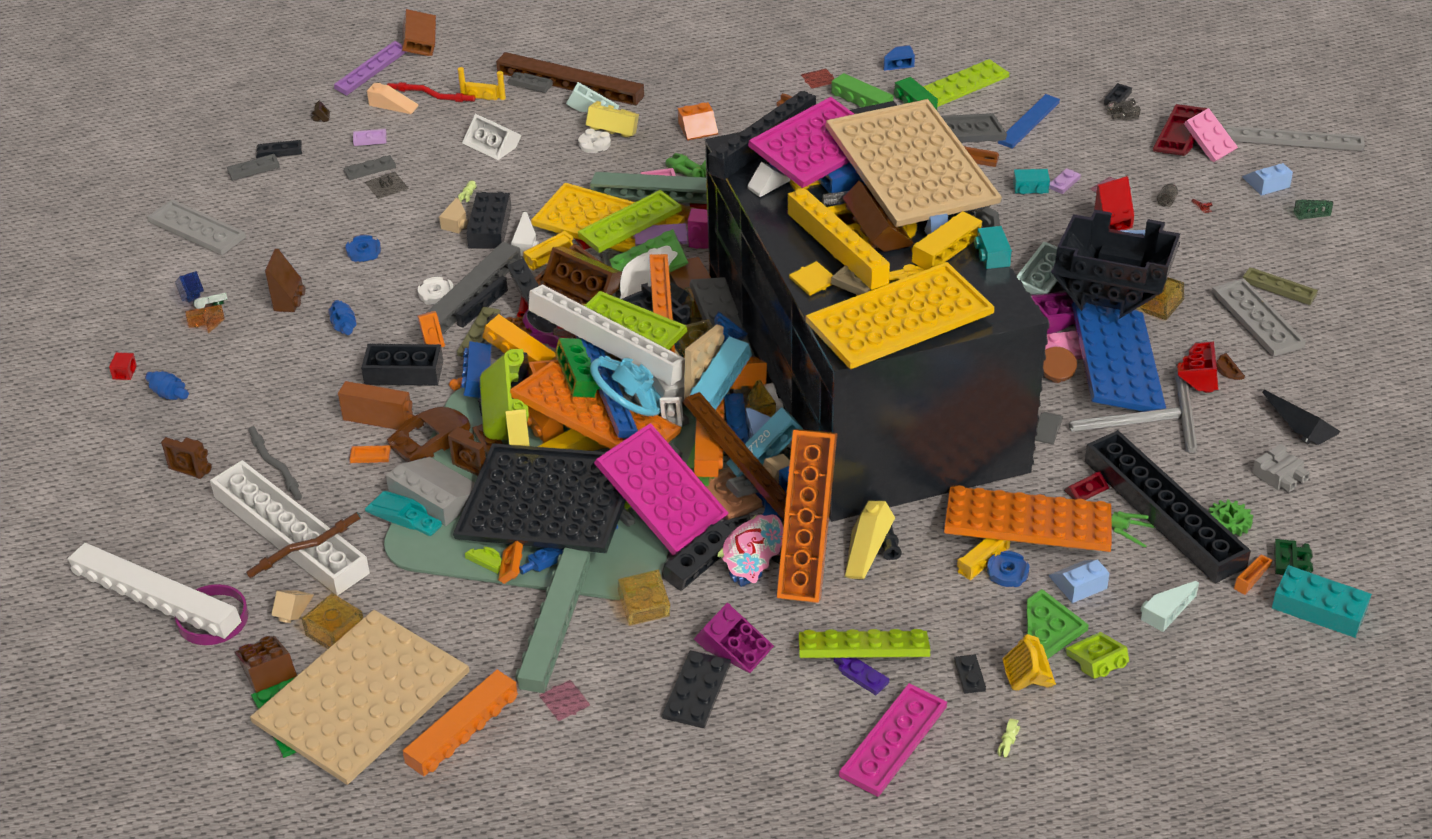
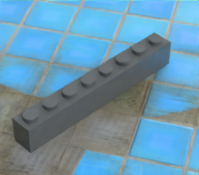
M502 242L426 312L436 311L442 335L457 322L456 312L500 276H505L509 272L507 265L521 259L519 247Z

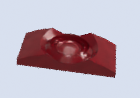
M1176 104L1153 147V151L1182 156L1187 155L1193 148L1195 138L1184 123L1207 108Z

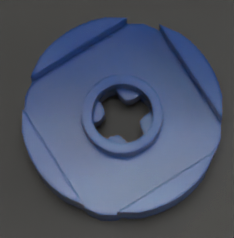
M370 235L356 236L350 244L349 241L346 244L347 256L354 262L374 260L378 258L381 252L380 241L373 239Z
M1003 551L1001 555L995 557L994 554L990 557L987 573L989 579L998 585L1019 587L1027 580L1030 566L1028 562L1024 561V557L1021 554L1013 551Z

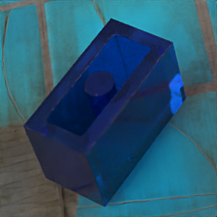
M197 271L179 276L175 281L182 302L186 300L188 303L193 302L195 299L200 298V295L204 292Z

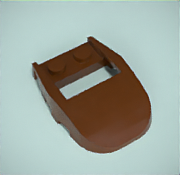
M435 407L408 419L387 439V442L391 449L406 462L427 457L432 458L435 452L441 449L446 451L450 448L448 435L453 430L460 427L469 431L471 424L465 415L455 409ZM425 423L437 432L438 435L420 446L409 437V432L415 428H421Z

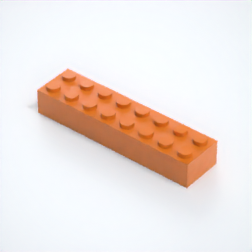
M793 430L777 598L817 603L821 600L837 433Z

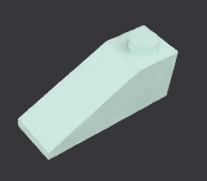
M579 82L566 103L571 108L580 112H588L589 106L596 101H600L601 105L605 107L612 105L614 106L613 109L618 110L619 105Z
M1193 581L1158 593L1149 601L1146 600L1140 610L1142 612L1141 620L1164 632L1197 596L1199 582Z

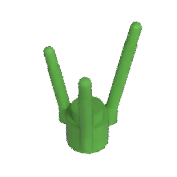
M1121 511L1114 512L1111 518L1112 527L1115 528L1114 532L1146 547L1145 544L1124 532L1123 529L1128 530L1130 524L1155 528L1152 524L1131 519H1148L1149 516Z

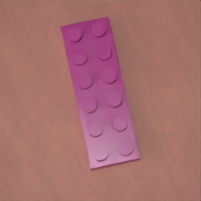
M908 683L839 771V777L879 797L947 708V701Z

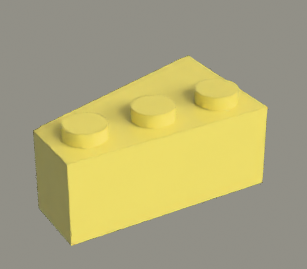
M596 101L589 106L586 125L590 126L591 129L606 130L605 132L615 134V132L621 133L623 137H630L636 133L639 114L624 109H613L614 106L612 105L605 107L601 105L600 101Z

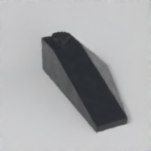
M1265 389L1262 393L1293 431L1300 435V440L1308 444L1312 441L1319 445L1339 435L1340 431L1323 419Z

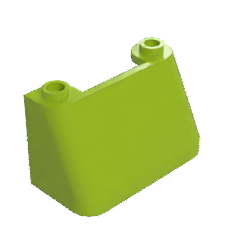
M523 349L508 350L481 373L480 394L483 432L489 439L509 440L506 411L525 409L528 421V406L519 399H512L510 393L511 382H518L519 368L524 360Z

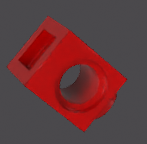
M115 353L109 366L112 379L131 380L137 367L134 353Z

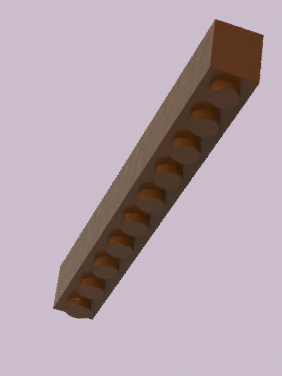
M504 52L496 61L497 72L502 71L503 75L511 77L515 72L551 79L553 81L552 86L571 91L574 90L579 82L609 100L637 106L644 97V84L508 52Z

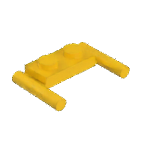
M459 67L457 69L460 93L475 95L476 98L486 100L506 99L502 71L497 72L498 85L465 82L464 68Z

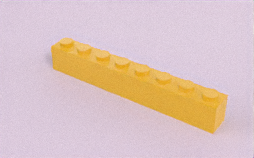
M804 188L788 193V214L842 264L847 265L848 269L854 272L871 290L889 284L890 263L808 190Z

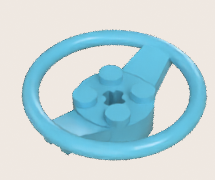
M600 356L591 363L590 371L593 379L615 402L632 412L644 416H656L661 413V396L653 386L654 381L652 378L654 376L644 365L637 366L632 363L633 359L624 358L620 362L611 359L609 356ZM603 366L614 370L612 378L625 387L624 390L627 394L634 396L636 393L642 407L628 401L615 392L603 380L598 367Z

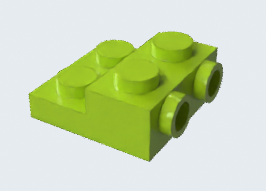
M1102 632L1066 648L1067 656L1080 663L1081 671L1093 679L1105 677L1110 671L1124 668L1129 662L1127 647Z

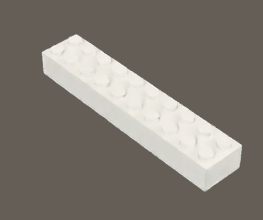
M243 460L210 480L214 497L279 550L292 543L316 538L330 529ZM338 534L319 546L294 551L287 555L337 596L370 574L367 557Z

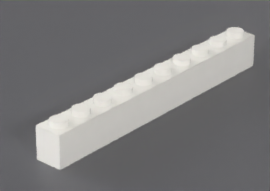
M544 285L530 290L529 311L617 356L621 360L624 358L633 359V364L637 366L644 365L654 377L667 384L672 385L683 379L685 358Z
M84 543L68 558L71 571L75 575H82L91 582H97L106 589H113L120 595L131 597L134 601H140L152 609L156 608L165 615L176 616L181 622L190 623L195 628L206 630L213 636L217 635L225 639L242 622L236 607L90 544Z

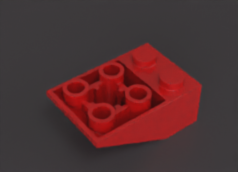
M1128 176L1097 185L1094 210L1112 213L1110 229L1120 231L1133 228L1135 215Z

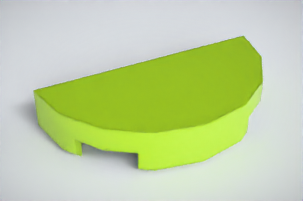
M483 547L484 549L474 550L473 548L465 553L466 559L496 574L500 572L502 560L499 552L495 549Z

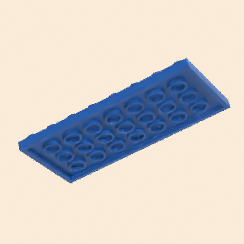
M1073 301L1072 309L1091 401L1138 411L1166 409L1143 312L1133 310L1119 319L1120 310L1086 303L1083 311H1081Z

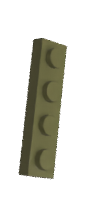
M1249 267L1243 276L1252 286L1307 305L1312 304L1318 293L1316 289Z
M482 308L460 345L457 356L463 357L464 348H468L469 341L485 342V339L482 338L485 325L498 314H501L499 309Z

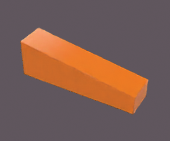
M1261 554L1237 577L1234 589L1246 595L1271 566L1273 560Z

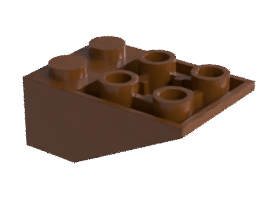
M265 636L259 640L260 642L252 645L245 644L234 652L256 693L297 676L290 653L275 636Z

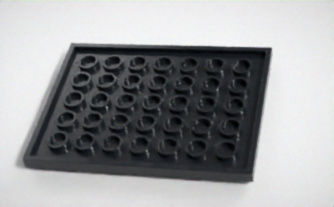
M492 443L453 532V536L457 540L513 544L515 541H518L523 546L554 549L569 548L586 552L607 553L626 500L594 464L596 459L606 452Z

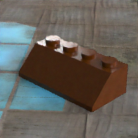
M858 181L843 197L847 204V210L854 215V221L861 226V232L869 238L867 241L873 248L876 249L878 247L885 252L908 247L913 244L903 226H894L869 188L862 182Z
M564 246L552 247L542 281L590 301L599 291L613 295L618 288L622 271Z

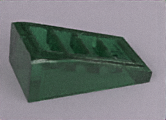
M1296 200L1293 212L1299 220L1331 216L1334 202L1329 200Z

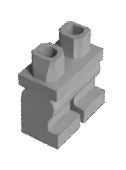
M1280 444L1270 450L1269 453H1265L1255 459L1253 474L1277 490L1284 488L1291 492L1297 485L1295 479L1305 483L1309 479L1310 472L1303 468L1304 461L1288 454L1286 452L1287 448Z

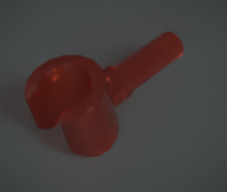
M1192 199V202L1199 206L1203 213L1212 212L1210 210V207L1213 206L1211 202L1202 203Z

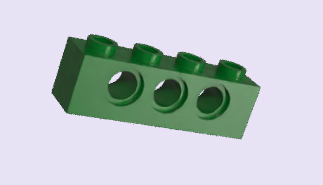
M559 338L555 355L572 397L595 398L596 391L600 387L592 377L590 371L591 359L587 355L586 347H584L581 339Z

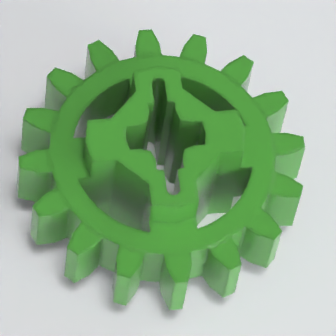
M1227 499L1226 503L1219 500L1218 504L1213 503L1212 508H1209L1208 512L1233 535L1237 534L1240 537L1242 532L1247 534L1248 530L1252 527L1253 515L1250 514L1251 509H1245V504L1238 505V501L1231 503Z

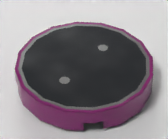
M529 309L523 316L524 325L527 329L530 328L532 330L531 333L554 335L558 330V325L529 311Z

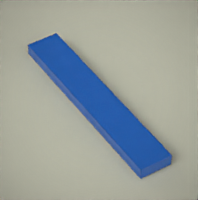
M1045 94L1006 132V140L998 141V144L1013 149L1060 103V99Z

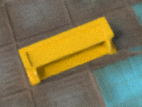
M563 231L524 251L523 258L528 267L533 271L547 264L552 247L564 246L570 248L573 245V236Z
M984 539L964 557L957 559V567L959 568L957 572L972 580L988 566L991 556L994 554L995 557L1001 555V552L1007 551L1010 548V541Z

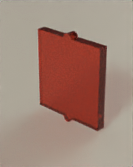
M826 68L801 74L805 83L811 89L832 84V80H834L833 74H830Z

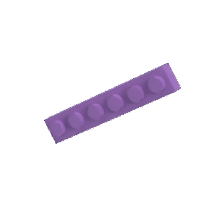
M392 42L336 82L334 89L347 96L405 54L406 51H402L400 43Z

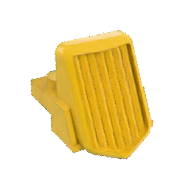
M1028 634L1024 635L1025 637L1002 658L1006 676L1013 690L1019 691L1031 684L1044 687L1056 685L1044 647L1040 644L1038 637Z

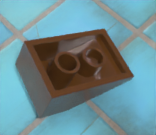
M274 249L265 269L273 310L277 312H295L296 308L300 307L301 296L305 295L306 288L302 283L300 275L281 251Z

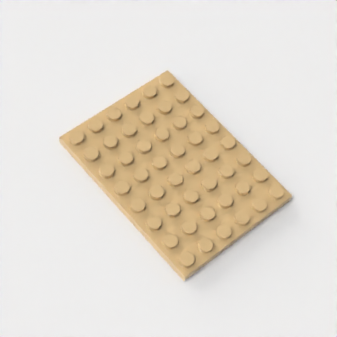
M928 99L826 120L825 127L895 227L929 220L930 216L946 213L951 215L1001 202V195Z
M373 610L250 716L253 724L348 785L470 672L469 666L376 610Z

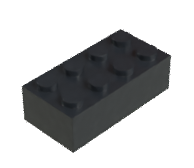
M476 192L466 232L468 249H495L504 242L512 208L510 193Z
M367 344L361 367L364 384L438 386L444 362L441 344Z

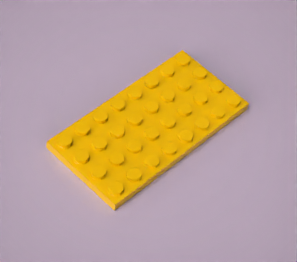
M564 183L531 219L532 226L555 233L566 231L573 238L582 240L578 237L579 230L635 202ZM675 214L655 225L683 224L685 217ZM633 236L610 247V249L626 252L636 246Z
M946 262L806 315V323L849 369H853L994 313V306Z

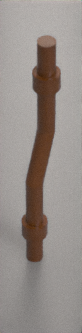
M355 512L348 518L339 520L335 523L334 527L316 538L285 546L270 557L266 556L261 559L259 564L246 571L247 575L252 578L263 570L267 571L273 567L274 563L291 552L321 545L339 532L342 534L348 530V527L360 520L361 516L358 512Z

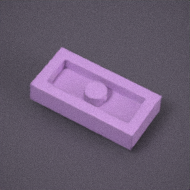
M386 129L353 131L354 146L386 143Z
M1066 168L1050 182L1049 189L1063 194L1080 179L1081 174Z

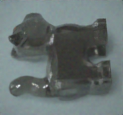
M1134 98L1130 101H1121L1120 103L1111 101L1107 105L1106 115H1112V119L1129 121L1139 119L1141 108L1139 105L1133 107V105H1136Z

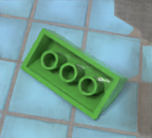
M673 229L610 259L612 268L623 271L624 267L637 256L647 253L652 248L658 249L667 245L671 247L672 251L677 252V256L669 265V273L689 263Z

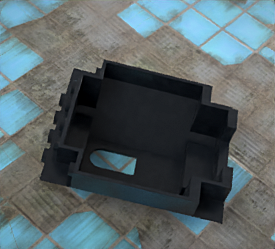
M1094 210L1091 217L1073 214L1057 246L1055 264L1051 273L1081 311H1083L1085 304L1089 303L1120 310V319L1163 292L1180 245L1181 233L1164 231L1165 222L1147 219L1145 234L1140 235L1110 229L1111 212Z

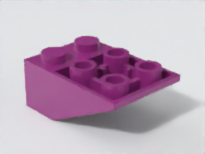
M728 602L694 638L706 651L718 657L731 659V664L748 673H751L774 647L769 640Z

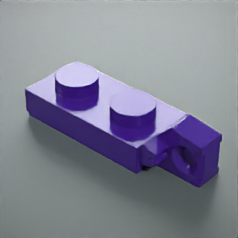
M856 657L834 658V663L839 666L838 670L842 672V675L875 696L889 684L890 679Z

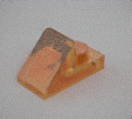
M222 305L185 311L189 328L206 325L208 334L225 320Z

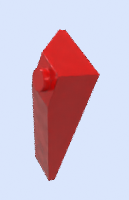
M1214 341L1195 343L1189 350V355L1183 357L1182 363H1178V376L1198 391L1210 393L1218 390Z

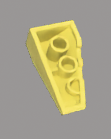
M868 501L860 513L851 533L845 573L847 578L864 579L895 519L886 501Z

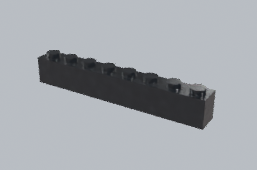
M806 91L798 92L709 153L710 175L725 180L757 158L759 154L748 146L749 140L816 105V95L809 94Z

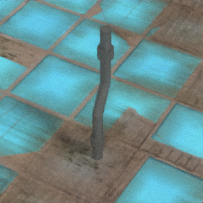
M251 426L248 431L252 437L251 441L254 447H257L265 462L280 470L285 479V485L288 491H291L295 500L301 499L302 494L298 489L299 484L296 479L292 477L284 463L269 455L264 445L263 437L258 434L254 426Z

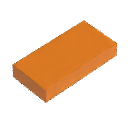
M390 445L352 446L350 463L389 462L391 447Z

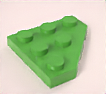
M1043 589L1027 599V634L1039 638L1047 659L1088 631L1089 624Z

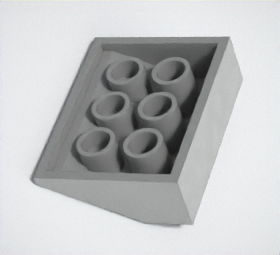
M431 457L399 464L386 474L389 492L414 499L425 507L428 515L442 521V524L445 526L463 512L475 482Z

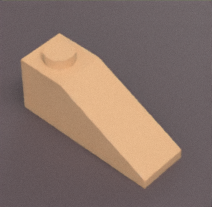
M374 83L367 90L369 106L412 114L419 106L388 85Z

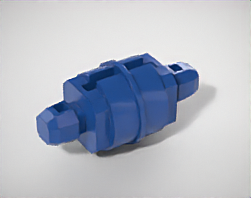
M335 300L332 303V307L328 310L330 322L335 330L342 334L350 335L356 326L354 311L348 304Z
M166 371L146 373L145 379L149 382V388L158 396L167 400L188 398L189 392L185 389V383L174 374Z

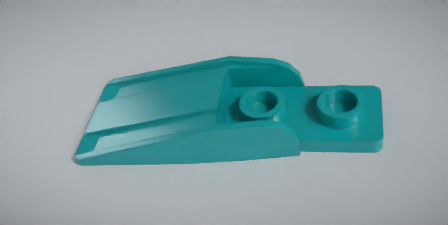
M383 491L365 508L367 513L394 524L417 530L428 536H432L442 526V521L428 515L427 510L422 504L414 499L388 491Z

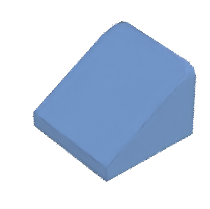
M948 214L930 216L924 230L926 234L934 232L941 225L947 223Z

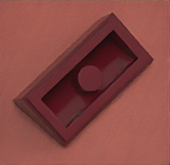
M1100 471L1068 486L1064 491L1074 500H1087L1109 489V486Z

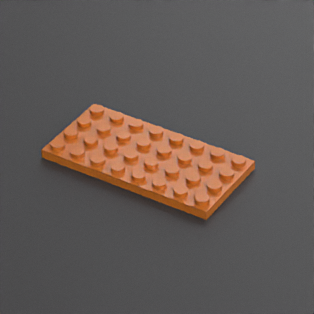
M553 361L510 389L512 398L519 399L533 410L539 411L550 419L556 420L566 427L581 433L583 436L593 439L600 445L612 449L626 440L625 438L617 437L599 391H596L595 398L572 397L560 365ZM630 411L638 431L651 423L668 443L680 434V426L658 415L644 416Z
M955 486L950 487L944 533L1111 552V503Z

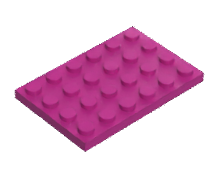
M829 97L750 139L748 146L801 188H804L850 162L825 125L826 120L854 115V113L834 98Z
M651 423L597 458L594 462L673 556L683 547L689 545L695 537L705 533L711 524L715 525L729 514Z

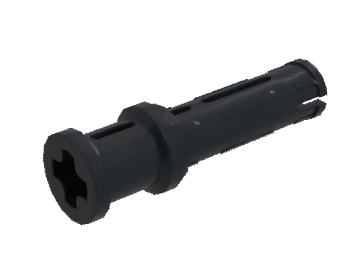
M892 525L881 545L884 548L883 555L886 560H897L902 555V551L898 547L899 539L894 534Z

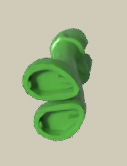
M674 153L672 158H668L665 162L666 166L673 168L675 173H682L686 177L706 178V160L702 165H699L690 160L686 155Z

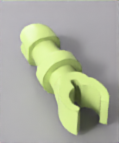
M469 181L463 192L458 195L460 202L464 199L466 202H469L470 195L473 194V190L477 186L475 181Z
M1009 719L1006 733L1002 735V743L998 747L997 753L999 756H1001L1002 751H1004V757L1008 756L1010 746L1014 744L1015 736L1020 730V726H1017L1019 720Z

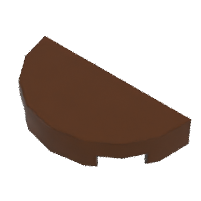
M1227 353L1219 356L1216 366L1217 371L1222 376L1234 380L1244 379L1245 375Z

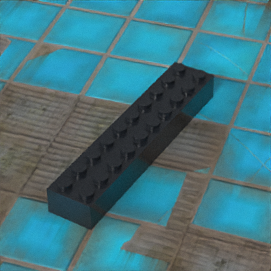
M1119 430L1087 444L1084 462L1095 472L1100 471L1105 481L1141 515H1148L1149 518L1146 520L1215 584L1247 568L1251 550Z

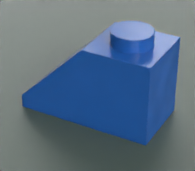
M900 46L892 49L884 56L883 70L914 67L915 54L911 46Z

